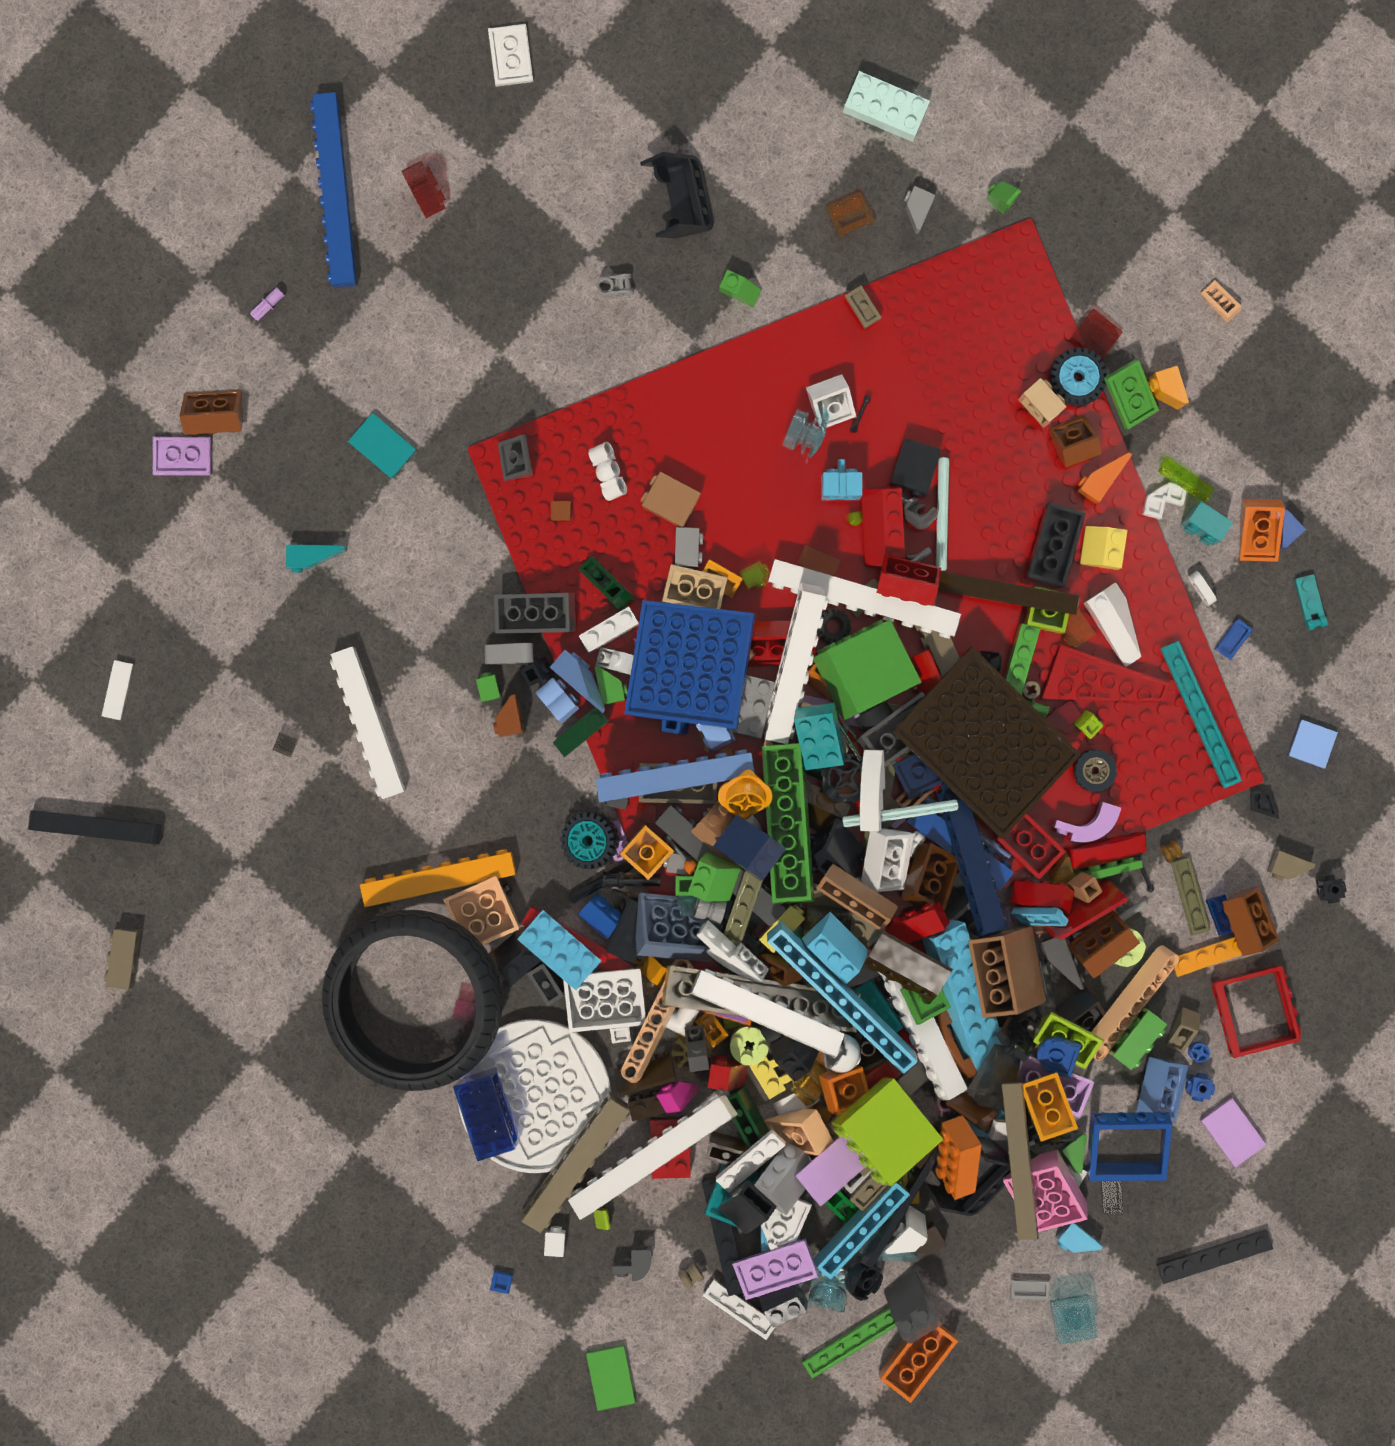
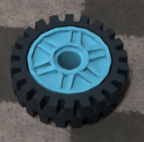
M1072 348L1062 353L1054 361L1049 372V382L1053 392L1056 395L1059 394L1065 400L1066 405L1070 404L1076 407L1089 404L1101 395L1106 386L1104 378L1107 377V369H1105L1104 361L1102 362L1101 357L1095 355L1094 351H1088L1086 348ZM1074 373L1081 374L1082 381H1076Z

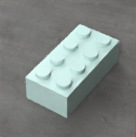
M859 71L844 106L843 113L913 142L930 101Z

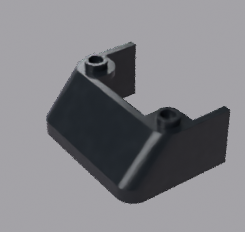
M661 152L640 162L641 166L653 167L655 178L661 183H666L674 219L668 220L666 229L655 233L656 237L680 238L707 232L713 228L714 223L702 166L696 156Z
M977 1136L982 1146L975 1193L954 1200L951 1193L949 1194L946 1191L943 1180L939 1186L925 1184L924 1187L939 1211L973 1216L979 1213L1005 1187L1003 1177L1011 1173L1009 1154L994 1140Z

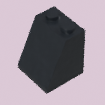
M835 818L818 831L811 847L812 866L826 874L833 863L856 878L858 875L856 870L864 860L865 848L849 829L843 826L841 820Z

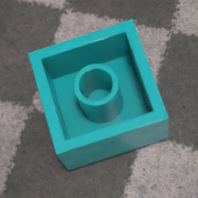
M1201 501L1192 506L1180 525L1184 527L1183 530L1190 535L1195 534L1200 537L1199 540L1207 546L1211 544L1213 546L1223 540L1234 522Z

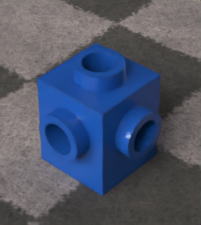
M1189 1074L1185 1090L1188 1095L1192 1096V1100L1203 1102L1204 1099L1210 1100L1211 1095L1215 1091V1084H1213V1080L1208 1078L1207 1074ZM1203 1085L1202 1092H1200L1199 1088Z

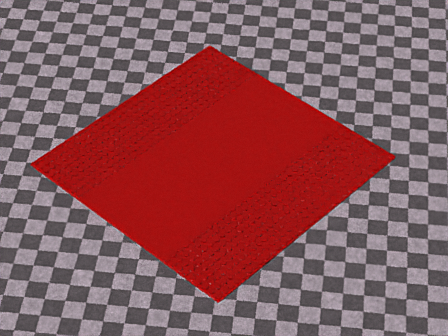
M1026 219L862 286L881 316L879 321L864 329L845 299V295L849 293L847 292L468 448L469 455L526 594L575 593L576 631L542 632L554 662L564 650L570 654L576 653L590 666L588 670L594 674L597 686L595 665L600 648L589 653L579 635L620 611L578 568L590 556H593L635 598L627 607L631 609L638 623L643 600L662 602L671 564L675 565L676 527L678 526L642 508L643 502H641V499L646 491H650L652 487L650 482L655 474L658 475L662 472L701 493L684 528H699V533H703V545H699V552H702V564H698V568L689 569L703 571L708 561L711 560L743 578L732 598L725 594L723 595L720 609L756 614L755 622L791 621L797 594L790 592L791 588L784 586L782 590L772 587L773 583L768 582L775 559L861 585H866L873 578L877 582L879 581L882 566L865 565L861 498L860 500H821V476L823 472H827V469H838V459H845V472L846 469H857L858 472H862V488L893 486L889 483L905 438L941 449L939 458H949L947 570L945 572L1033 588L1040 587L1080 596L1077 615L1069 614L1065 633L1059 634L1040 629L1025 683L1033 681L1039 685L1040 693L1033 700L1036 703L1049 706L1047 716L1069 701L1041 699L1060 645L1123 666L1083 604L1115 582L1126 597L1141 653V658L1126 668L1170 683L1163 702L1071 700L1081 715L1084 711L1088 710L1104 726L1091 740L1075 726L1074 722L1059 733L1080 754L1094 749L1103 750L1110 754L1116 762L1117 777L1114 779L1115 782L1108 789H1104V791H1087L1076 783V779L1073 777V763L1027 812L1066 851L1049 870L1071 862L1070 850L1093 842H1074L1068 840L1070 833L1068 832L1067 835L1057 833V828L1052 827L1054 820L1074 826H1083L1094 818L1099 802L1120 807L1121 811L1113 828L1106 835L1099 838L1107 841L1120 835L1128 837L1144 832L1261 784L1264 781L1158 522L1155 518L1142 515L1146 493L1131 457L1098 504L1093 503L1077 492L1080 488L1078 483L1084 475L1087 477L1094 471L1129 453L1104 392L1096 400L1084 406L1066 405L1067 407L1044 428L1018 400L1040 378L1043 381L1047 380L1049 382L1050 369L1058 356L1072 348H1085L1032 219ZM1074 373V379L1079 382L1082 381L1081 374ZM842 374L849 386L856 417L820 430L806 387ZM870 396L871 401L867 404L859 421L858 431L853 433L850 431V427L854 425L864 403V397ZM1085 415L1099 436L1102 454L1066 468L1058 456L1049 433V428ZM520 435H526L533 476L504 481L498 443ZM605 442L610 443L616 458L613 461L618 464L620 468L619 477H623V481L627 486L626 494L611 501L606 500L603 496L602 487L600 486L603 482L597 478V466H593L589 458V449ZM938 463L926 496L917 497L912 495L909 490L904 489L902 491V494L908 499L916 497L919 500L918 504H925V511L919 513V515L928 513L933 507L937 509ZM551 501H571V521H551ZM1048 502L1086 513L1066 586L1062 589L1025 579L1043 511ZM903 517L905 559L912 560L906 558V555L917 554L929 547L932 553L921 560L920 563L936 566L937 518L927 528L919 530ZM1085 526L1127 530L1121 569L1113 570L1080 564ZM938 591L935 599L937 607L962 614L956 634L951 636L959 658L970 647H974L979 653L980 651L998 652L999 656H1002L999 673L1004 677L1018 625L1025 623L1028 607ZM828 603L826 610L822 609V613L829 609H838L847 614L851 621L849 635L880 620H883V622L887 621L883 619V615L876 614L873 617L864 614V612L856 618L849 609H846V605L843 603H839L838 606ZM830 619L826 623V629L829 633L836 634L840 631L841 624L836 619ZM897 619L892 622L909 658L928 650V648L924 649L920 640L922 634L920 630L916 631L914 625L913 628L901 625L902 621ZM638 626L605 644L602 648L634 655L635 645L633 638H637ZM818 636L816 656L818 655L817 651L831 644L821 640L820 636ZM1178 640L1242 781L1225 789L1219 781L1160 651V648ZM779 665L748 666L746 675L775 682ZM602 668L619 679L622 685L626 684L628 691L630 675ZM561 678L567 687L565 689L567 694L572 693L578 700L576 705L579 709L575 714L579 721L593 710L595 706ZM808 681L807 684H803L804 695L827 700ZM1033 686L1026 688L1028 695L1034 693L1032 690ZM911 687L885 701L903 706L919 694L914 693ZM626 701L604 705L605 711L603 714L610 722L586 740L600 774L611 772L612 776L619 775L618 771L631 769V773L638 772L640 763L677 764V761L687 759L689 763H693L699 757L708 756V760L716 759V754L727 753V756H734V751L746 750L747 753L752 755L755 775L764 782L762 746L765 743L764 730L761 739L732 732L736 741L714 751L706 747L703 741L705 736L702 731L698 730L696 724L689 723L687 734L661 731L662 720L625 715ZM795 723L793 725V728H795L793 739H789L788 744H795L797 738ZM850 725L858 739L868 731L862 732L860 727ZM772 741L773 746L785 745L783 743ZM849 745L846 754H855ZM911 750L908 751L906 754L901 756L897 760V762L913 755L914 753ZM844 762V765H841L839 767L842 770L846 771L852 768L855 764L852 762ZM1097 767L1092 768L1093 774H1098ZM833 769L830 774L831 785L834 784L838 777ZM896 772L891 797L894 800L905 792ZM806 774V781L822 788L823 780ZM730 780L717 782V801L719 789ZM941 785L934 787V791L928 795L937 802H939L936 789ZM906 795L900 802L903 804L908 799V796ZM639 796L628 798L626 810L615 807L614 810L628 842L644 824L665 842L664 837L668 834L655 822L670 805L673 807L678 805L685 812L683 816L687 820L692 818L698 824L704 817L703 812H707V808H711L714 804L639 802ZM915 797L906 807L912 806L919 798ZM860 801L851 804L847 816L860 814ZM765 808L753 816L760 824L762 832L768 835ZM975 819V822L979 825V832L991 840L997 836L982 820ZM905 821L896 828L904 829L910 833L918 831ZM860 825L847 827L862 844L864 831H860ZM810 828V843L812 847L818 831ZM925 836V842L923 844L933 843L934 845H936L934 842H932ZM672 839V841L680 850L685 851V855H690L675 840ZM665 842L666 844H668V845L674 850V848L670 845V843ZM994 852L996 854L994 858L999 862L1002 860L1006 861L1012 866L1010 870L1014 872L1002 889L1014 885L1015 881H1023V879L1034 877L1012 855L1006 860ZM863 855V862L856 870L858 872L857 876H861V878L863 873L865 855ZM913 857V858H910V860H909V866H908V871H907V877H908V874H909V871H910V868H911V865H912V862H913L914 857ZM663 863L653 874H660V887L646 886L649 894L676 896V875L682 874L666 872L667 867H663ZM812 866L813 882L819 884L825 874ZM770 871L763 880V883L769 889H771ZM903 890L877 892L898 906L893 917L899 916L900 918L905 916V913L910 910H920V908L901 898ZM679 896V897L697 898V897H694V896ZM806 905V908L800 907L805 912L803 914L805 920L800 926L809 932L828 913L824 912V915L813 912V907ZM758 916L760 922L757 928L751 931L759 937L769 925ZM723 921L721 924L715 923V927L724 933L727 923ZM742 941V944L750 951L749 945ZM761 942L762 947H763V953L773 954V953L771 952V950H769V949ZM713 958L710 962L688 960L692 964L693 969L704 971L708 969L713 972L728 974L718 966L717 961ZM681 964L680 967L687 968V964ZM766 975L764 977L765 980L775 981Z

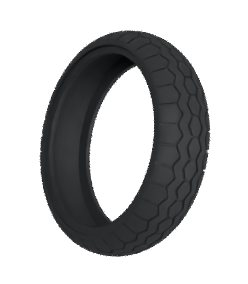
M399 910L376 916L364 922L342 941L333 954L325 973L322 989V1008L326 1027L334 1045L355 1070L368 1079L389 1088L405 1091H423L439 1088L460 1079L470 1072L487 1054L496 1038L501 1022L503 1006L501 982L489 953L481 942L465 927L450 918L433 912ZM395 936L419 937L441 946L462 965L474 990L476 1014L471 1035L459 1052L436 1062L411 1063L396 1059L382 1052L364 1035L352 1010L350 988L355 966L363 952L371 944Z

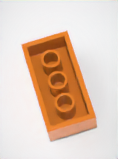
M962 1115L942 1123L940 1136L943 1140L938 1144L939 1153L937 1156L936 1174L939 1179L943 1180L946 1191L949 1194L951 1193L954 1200L975 1193L982 1146Z
M941 1325L912 1344L903 1340L879 1371L880 1380L911 1403L958 1343L956 1336Z

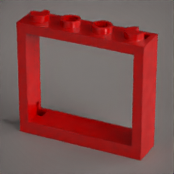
M1273 965L1211 981L1231 1057L1237 1058L1301 1041V1027L1295 1019L1297 1011L1291 1003L1292 992L1290 987H1287L1285 980L1287 979V974H1285L1282 966ZM1273 973L1289 1035L1239 1047L1223 986Z

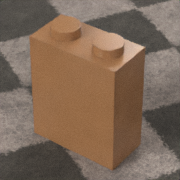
M662 472L658 475L655 474L650 482V485H652L650 491H646L641 499V502H643L642 508L680 528H684L701 493Z

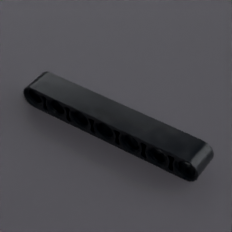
M30 810L28 830L149 844H160L162 829L160 824Z

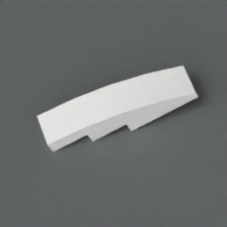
M864 750L860 790V831L881 830L883 789H885L884 750Z

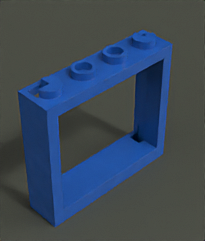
M1169 1112L1091 1113L1086 1166L1089 1181H1166L1173 1125ZM1163 1129L1160 1162L1097 1163L1100 1130Z

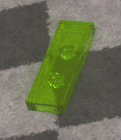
M1167 456L1158 469L1160 474L1204 503L1208 501L1214 490V487Z

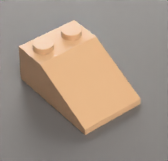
M800 1109L771 1117L764 1121L769 1131L772 1129L785 1143L787 1141L808 1155H820L833 1142L829 1130L816 1109Z

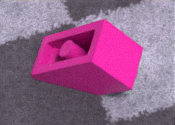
M670 1082L663 1084L656 1096L666 1114L678 1113L685 1108L700 1087L699 1085L685 1082Z

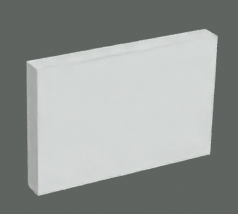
M526 24L488 28L495 86L533 82Z

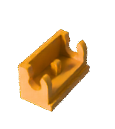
M711 560L708 561L702 571L727 577L724 594L730 598L734 596L743 578Z

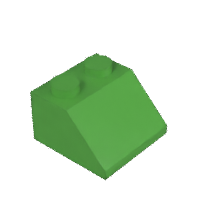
M706 852L698 862L688 894L703 901H730L741 867Z

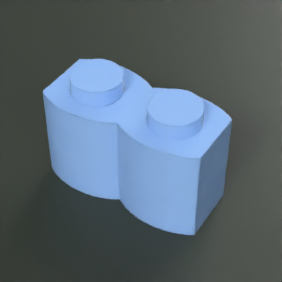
M552 678L535 693L556 719L563 723L579 709L576 705L578 700L572 693L569 695L566 693L565 689L567 687L560 679L556 681Z

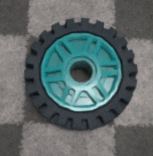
M584 812L575 815L564 825L565 829H562L561 832L563 836L560 837V841L563 844L561 849H564V856H567V860L573 863L574 866L581 869H596L606 865L616 855V849L619 847V844H617L619 836L616 834L618 831L617 828H614V823L609 821L607 816L596 812ZM588 836H591L593 840L591 846L587 843Z

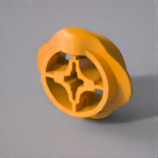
M747 769L721 786L718 792V800L734 816L737 814L747 821L752 815L769 806L772 801V790L752 770Z

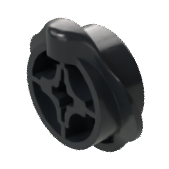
M846 754L845 762L855 764L846 771L842 770L839 766L822 768V789L830 800L835 802L860 801L861 783L858 786L854 782L853 777L858 769L862 775V764L856 754ZM832 769L838 775V780L833 787L830 783ZM843 773L846 775L850 773L849 782L841 781ZM844 785H849L854 790L848 794L837 792Z

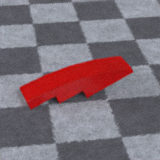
M1142 832L1128 837L1120 835L1107 841L1099 839L1070 850L1071 868L1076 869L1110 863L1147 852L1146 836Z

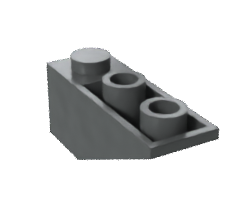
M1049 937L1039 941L1046 960L1078 989H1084L1082 986L1085 983L1081 972H1077L1075 967L1078 965L1074 954L1071 955L1067 946L1070 943L1068 937L1063 940Z

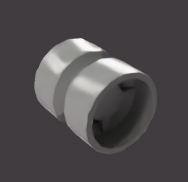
M697 898L693 917L704 920L708 917L710 922L721 924L727 901H703Z

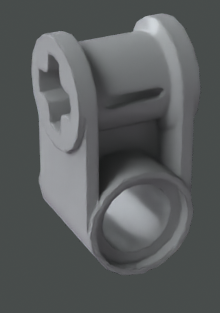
M619 274L600 278L596 286L597 294L602 298L633 295L634 292L631 290L630 284L631 274ZM602 284H608L610 286V289L608 291H602L600 289V286Z

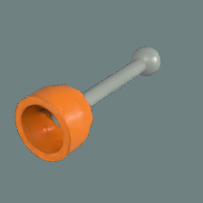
M666 835L664 837L665 842L670 843L685 861V871L689 875L694 874L698 861L694 858L688 859L672 841V838Z

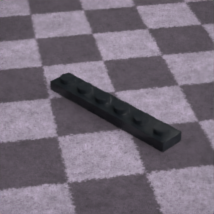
M716 1178L702 1181L706 1203H708ZM710 1217L728 1296L741 1294L743 1291L732 1265L734 1261L740 1260L732 1225Z
M1265 1229L1156 1265L1162 1283L1166 1284L1273 1250L1268 1231Z

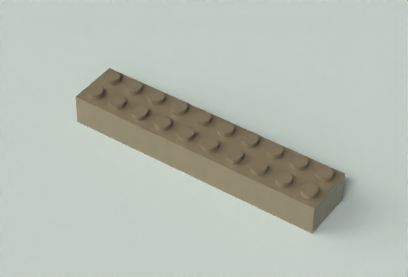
M667 966L662 998L663 1006L742 1017L690 993L698 972L704 970ZM715 972V977L723 979V977L733 980V985L740 987L744 985L751 988V993L758 995L762 993L769 996V1001L776 1003V1001L785 1003L788 1005L787 1009L792 1011L798 1009L805 1013V1017L810 1019L816 1017L822 1020V1024L827 1027L831 1024L840 1028L841 1032L856 1033L857 1029L812 986L799 984L785 986L777 981L765 979L759 983L743 976Z

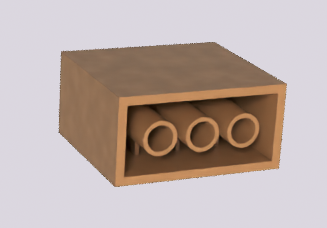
M1032 926L1006 929L998 934L968 940L983 1018L1020 1014L1046 1002Z

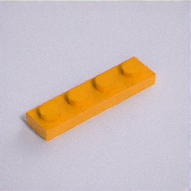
M1233 936L1178 955L1179 961L1174 968L1175 975L1179 977L1242 955L1237 947L1236 937Z

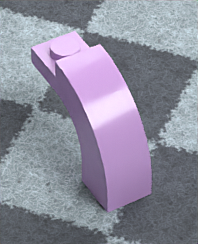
M1099 802L1097 812L1088 824L1074 826L1054 820L1052 827L1057 828L1056 832L1067 835L1069 832L1068 840L1094 841L1106 835L1113 828L1118 820L1121 808Z

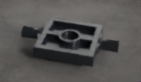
M1009 1015L1005 1018L995 1035L1003 1045L1007 1046L1005 1049V1053L1008 1052L1007 1055L1013 1054L1024 1063L1030 1057L1036 1043L1033 1042L1034 1037L1027 1030L1029 1022L1027 1023L1024 1020L1020 1024Z

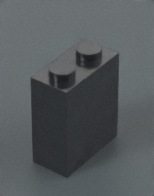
M905 438L889 484L900 486L902 491L904 489L909 490L912 495L917 497L926 496L941 449Z
M748 1180L728 1193L717 1209L747 1234L768 1221L777 1206Z

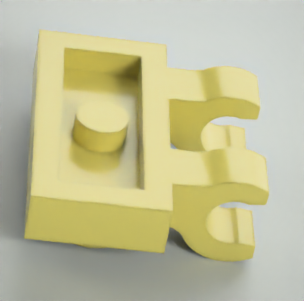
M766 1056L760 1063L750 1065V1068L768 1098L771 1099L785 1091L786 1087L784 1084L792 1081V1079L786 1073L779 1077L774 1067L778 1066L774 1058L769 1060Z

